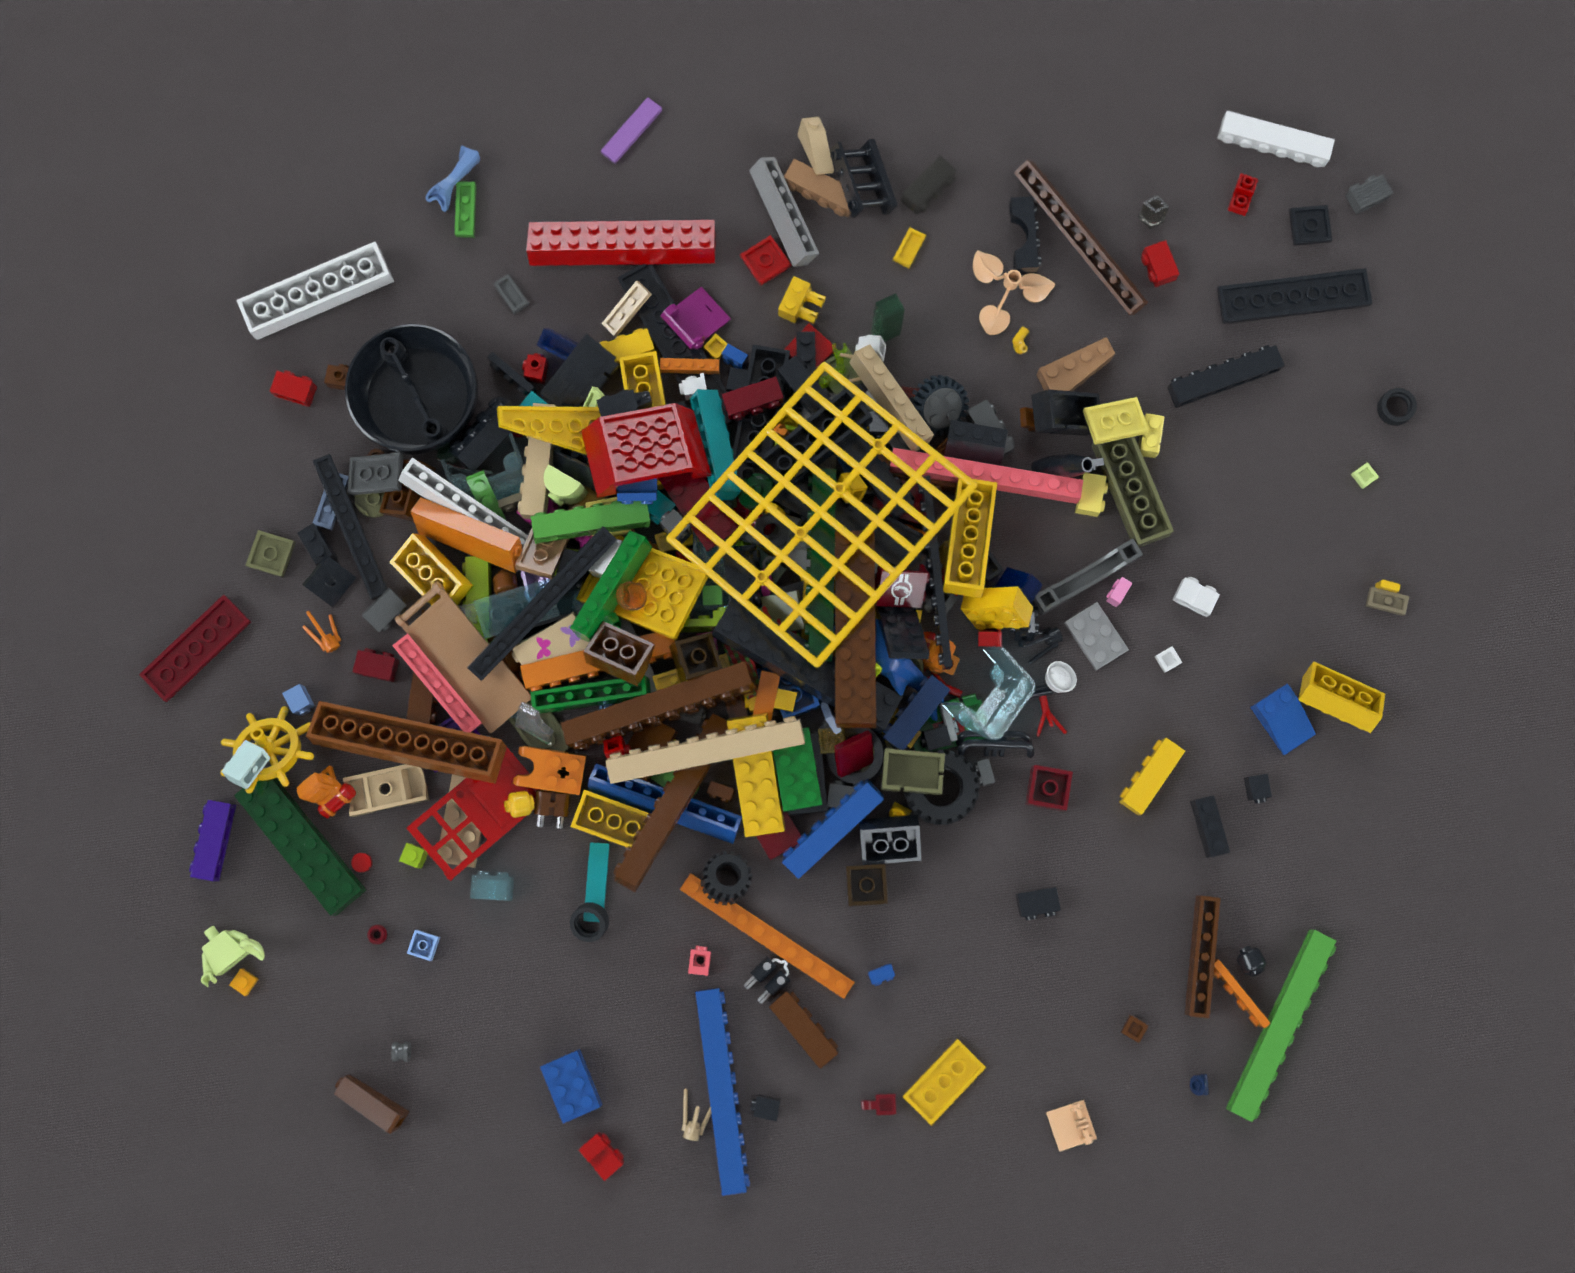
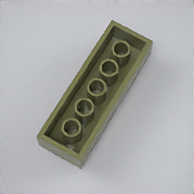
M1135 437L1097 445L1093 442L1091 446L1096 458L1104 459V465L1100 466L1103 475L1107 476L1106 482L1130 540L1134 539L1138 547H1142L1169 537L1174 532Z

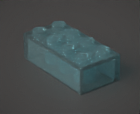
M549 579L473 600L484 638L498 635L549 582ZM555 604L539 622L560 616L557 605Z

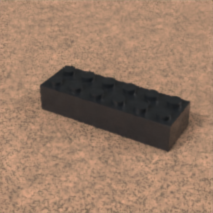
M845 388L829 402L842 411L855 395ZM861 402L848 415L850 419L863 429L873 422L871 413ZM822 407L809 417L807 421L823 433L836 417L826 408ZM842 422L829 436V439L841 448L857 434ZM800 425L784 439L800 453L804 454L817 438ZM778 444L761 457L783 476L798 461ZM822 444L809 460L816 466H819L832 456L834 452ZM803 466L790 482L796 485L810 474L811 471ZM765 472L767 476L776 485L778 481H776L772 476ZM784 487L781 492L785 494L788 490Z

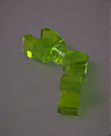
M833 343L832 350L836 359V368L834 369L843 374L845 371V357H841L840 353H847V345L843 343V349L837 350L836 343ZM829 374L822 376L818 379V384L822 389L827 388L834 378Z

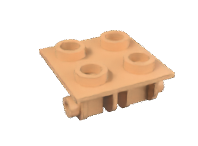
M1084 1100L1046 1112L1059 1152L1084 1143L1085 1145L1090 1144L1093 1140L1097 1139Z

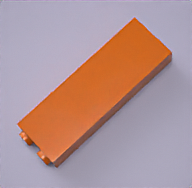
M420 497L410 511L418 534L425 535L428 538L513 573L518 571L515 564L522 552V545L518 536Z

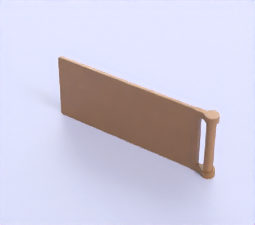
M438 581L402 615L399 614L395 618L396 623L409 634L489 733H493L531 700V694L503 660L482 681L467 669V666L489 643ZM438 593L441 598L409 625L407 620Z

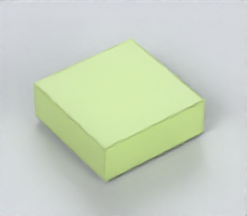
M1368 462L1351 474L1362 489L1379 478Z

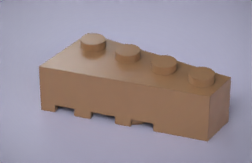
M1106 337L1039 368L1036 376L1044 391L1048 389L1074 391L1108 364L1114 357L1115 352Z

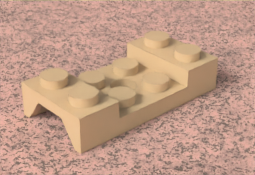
M405 764L343 778L344 783L350 784L356 790V795L350 802L349 815L351 817L402 805L429 801L424 768ZM387 783L390 785V792L384 795L381 793V786Z

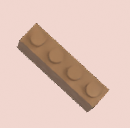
M796 159L792 161L784 175L790 191H797L804 198L817 201L820 206L834 210L839 216H850L851 212L848 209V204L839 181L825 174L816 175L812 167Z

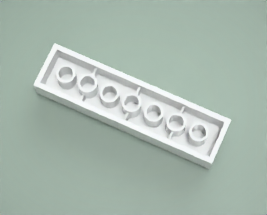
M372 242L237 300V303L250 334L258 340L393 283L394 280L376 242Z

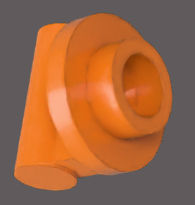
M780 423L774 428V431L783 439L790 434L786 430L785 424Z

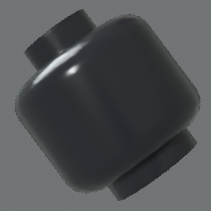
M1247 946L1240 950L1241 954L1237 957V962L1245 975L1254 977L1265 971L1264 967L1267 965V962L1259 948L1251 949L1250 946Z

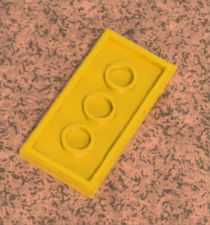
M956 1039L902 1097L932 1125L986 1067Z

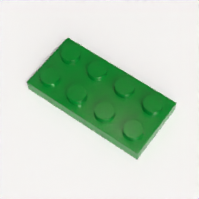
M809 727L803 728L805 744L773 750L783 812L822 805Z

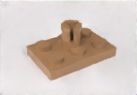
M531 528L522 552L515 564L516 569L552 579L570 539L535 544L533 529Z

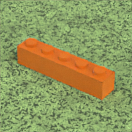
M660 358L661 373L719 374V359Z

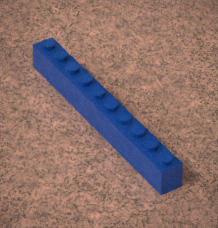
M720 988L696 991L722 1196L745 1193L747 1186H750L749 1174H745L744 1166H747L746 1153L742 1154L741 1145L745 1144L744 1135L739 1133L738 1126L742 1125L741 1113L736 1111V1105L739 1104L738 1092H734L733 1084H736L735 1072H731L730 1064H734L733 1054L728 1051V1044H731L730 1032H726L725 1024H728L727 1012H723L722 1004H726L725 994L720 992Z

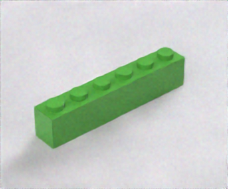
M614 501L609 505L598 503L589 508L578 506L569 511L558 509L554 513L549 514L538 512L531 516L534 541L537 544L594 535L602 526L609 532L649 527L650 517L647 504H641V501H633V504H622V501Z

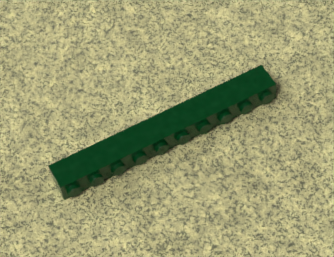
M820 468L836 481V469ZM814 473L808 475V486H811V493H808V497L821 506L834 490ZM836 501L827 510V513H829L834 518ZM813 510L807 512V521L815 513ZM820 518L807 534L835 557V529L824 519ZM811 547L807 548L806 560H810V567H806V572L819 582L833 565ZM834 577L825 586L833 594ZM809 584V585H806V593H805V596H806V595L812 590V588H813L810 584ZM819 593L805 609L833 632L834 605ZM805 623V635H808V642H805L804 648L817 658L831 641L810 623ZM833 652L825 661H832Z

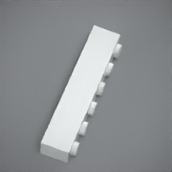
M1226 111L1217 139L1225 143H1235L1243 148L1258 149L1262 153H1273L1278 157H1288L1296 162L1310 163L1315 167L1326 166L1330 160L1335 139Z

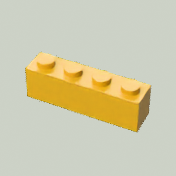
M642 328L633 331L629 335H619L615 340L600 342L603 347L616 356L615 361L619 364V358L655 351L648 329L643 330Z
M1168 738L1157 740L1152 747L1154 752L1151 756L1147 755L1141 764L1144 767L1140 772H1135L1131 778L1133 783L1129 788L1125 787L1120 794V797H1122L1120 803L1138 816L1144 813L1185 753L1184 749Z

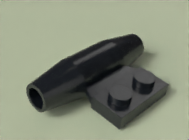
M1075 454L1052 455L1034 461L1031 465V470L1068 478L1076 477L1096 470V466H1103L1104 459Z

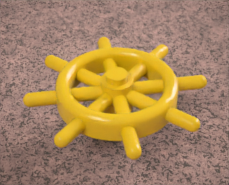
M286 706L281 708L277 718H266L256 721L254 715L248 713L246 719L250 725L239 734L237 739L221 740L223 746L233 748L234 755L238 747L245 740L250 742L254 739L255 743L253 744L263 748L270 756L269 762L271 766L263 768L249 788L245 789L248 794L254 791L258 780H271L278 777L282 786L287 787L289 780L285 773L294 766L298 758L306 760L314 758L313 753L301 751V740L299 737L308 732L311 722L295 729L289 722L285 721L289 711ZM271 730L269 736L264 734V732ZM280 731L287 733L283 737L276 740ZM290 742L289 749L281 748L282 745ZM277 755L285 756V757H284L281 761H279V762H278V760H277V758H276Z

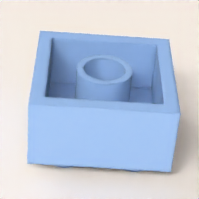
M415 930L407 954L433 961L440 937Z

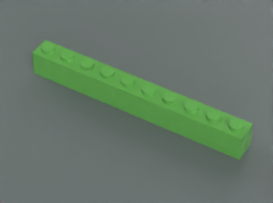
M1316 930L1308 931L1268 1017L1270 1024L1263 1028L1226 1107L1227 1110L1250 1122L1258 1118L1261 1111L1259 1107L1262 1101H1265L1268 1097L1269 1085L1277 1077L1278 1072L1276 1070L1279 1064L1281 1065L1286 1058L1285 1051L1287 1047H1290L1294 1041V1031L1300 1027L1303 1021L1301 1016L1304 1010H1307L1311 1004L1310 997L1319 987V977L1325 973L1328 967L1326 962L1329 956L1331 957L1336 950V946H1334L1336 940Z

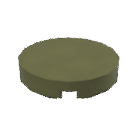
M385 492L355 495V506L360 513L367 517H381L384 514L379 513Z

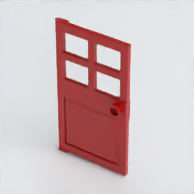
M507 748L495 784L465 778L406 829L442 869L447 879L452 881L456 875L526 817L513 818L510 812L505 811L504 801L508 800V795L514 792L527 791L529 795L532 794L535 808L536 790L538 789L517 786L513 783L515 776L529 775L530 773ZM451 799L467 815V818L453 830L437 812ZM430 816H433L448 833L434 846L417 829ZM471 822L487 839L473 853L457 835ZM450 839H453L468 856L453 870L437 852Z

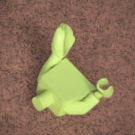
M215 926L208 928L204 934L209 939V942L202 947L203 976L201 982L206 987H209L208 983L210 980L215 984L217 979L214 977V974L215 976L223 975L249 954L254 955L259 960H263L265 958L263 947L258 941L249 939L246 934L236 930H224L219 933Z

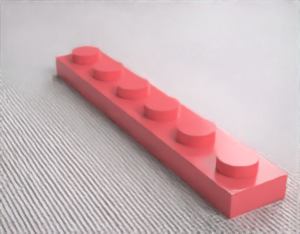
M408 633L392 645L462 731L471 733L482 724Z

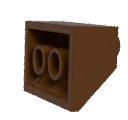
M403 459V469L410 460ZM417 460L433 472L436 471V468ZM402 483L401 491L384 493L379 513L407 521H414L410 511L422 496Z
M603 621L585 648L584 656L587 664L638 686L647 672L655 644Z

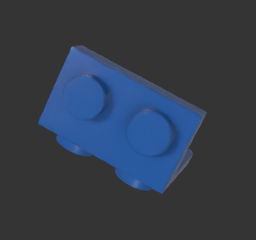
M657 478L618 486L617 501H622V504H633V501H641V504H653V501L657 500Z

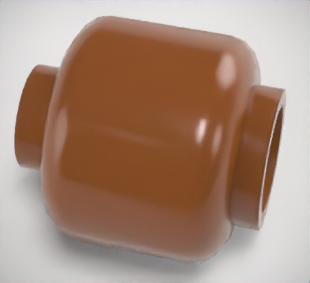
M501 570L492 579L494 592L501 599L513 598L519 591L517 576L513 572Z

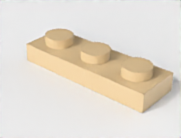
M636 281L602 322V325L613 336L617 337L651 296V293L639 281Z

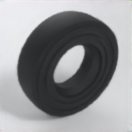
M770 513L762 515L754 526L757 531L777 547L784 544L789 535V529ZM768 524H776L779 527V533L775 537L770 538L764 534V529Z

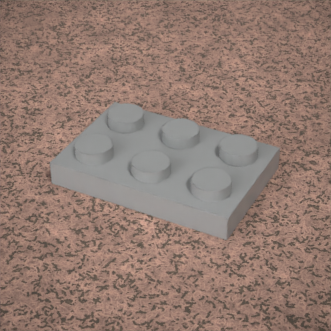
M1098 602L1064 623L1095 671L1129 650Z

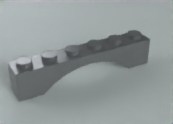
M1131 539L1089 566L1034 595L1031 600L1034 601V605L1038 607V611L1042 616L1135 562L1143 553L1134 539Z

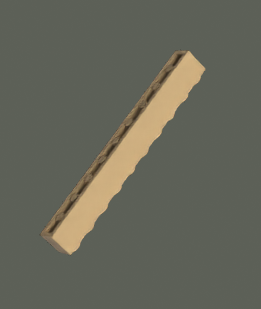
M795 716L784 718V722L776 723V720L764 722L765 726L757 727L756 724L748 725L742 731H737V728L726 730V734L718 735V732L707 734V738L699 739L698 736L687 738V742L679 743V740L668 742V746L660 747V744L649 746V750L645 751L637 748L629 750V754L622 755L621 752L610 754V758L605 760L610 784L805 744L801 719H796Z

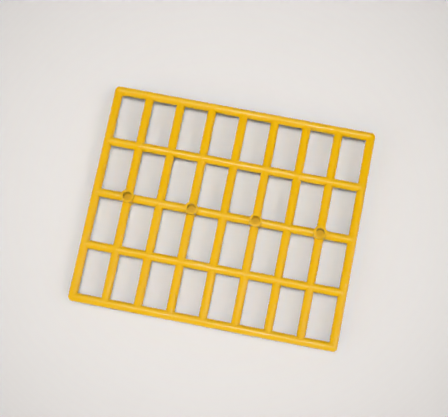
M822 362L668 534L666 540L808 662L818 668L977 488V483L827 362ZM824 371L855 395L842 411L811 387ZM805 393L836 417L823 433L792 409ZM861 400L892 425L881 439H875L848 417ZM786 414L817 438L804 454L800 453L773 430ZM842 422L873 446L860 462H857L829 439V436ZM898 430L930 455L916 471L885 447ZM766 436H769L798 460L784 476L754 452ZM822 444L853 468L842 483H837L809 460ZM877 454L884 455L910 476L909 480L897 493L866 469V466ZM748 457L778 481L765 498L734 473ZM935 461L939 462L967 485L954 502L922 477ZM803 466L834 490L821 506L790 482ZM859 474L891 499L878 515L846 490ZM728 479L759 504L745 520L715 495ZM916 482L948 507L935 524L903 499ZM784 487L815 512L803 527H798L771 504ZM838 498L847 500L872 521L858 537L827 513V510ZM708 501H711L739 525L726 542L695 517ZM897 504L928 529L927 533L915 546L883 521ZM765 509L795 533V536L782 551L751 526ZM820 518L824 519L852 543L839 559L834 557L807 534ZM689 523L693 524L720 547L706 564L676 539ZM877 527L881 528L909 551L896 568L864 543ZM745 531L776 556L764 571H759L732 548L733 544ZM799 542L808 544L833 565L819 582L788 557L789 553ZM858 548L890 574L876 591L844 565ZM725 553L756 578L743 595L712 570ZM781 562L786 564L813 587L799 604L768 578ZM838 571L870 596L856 613L825 588ZM760 586H766L793 609L780 626L749 601ZM819 593L850 618L849 622L837 635L805 609ZM799 615L831 641L817 658L785 632Z

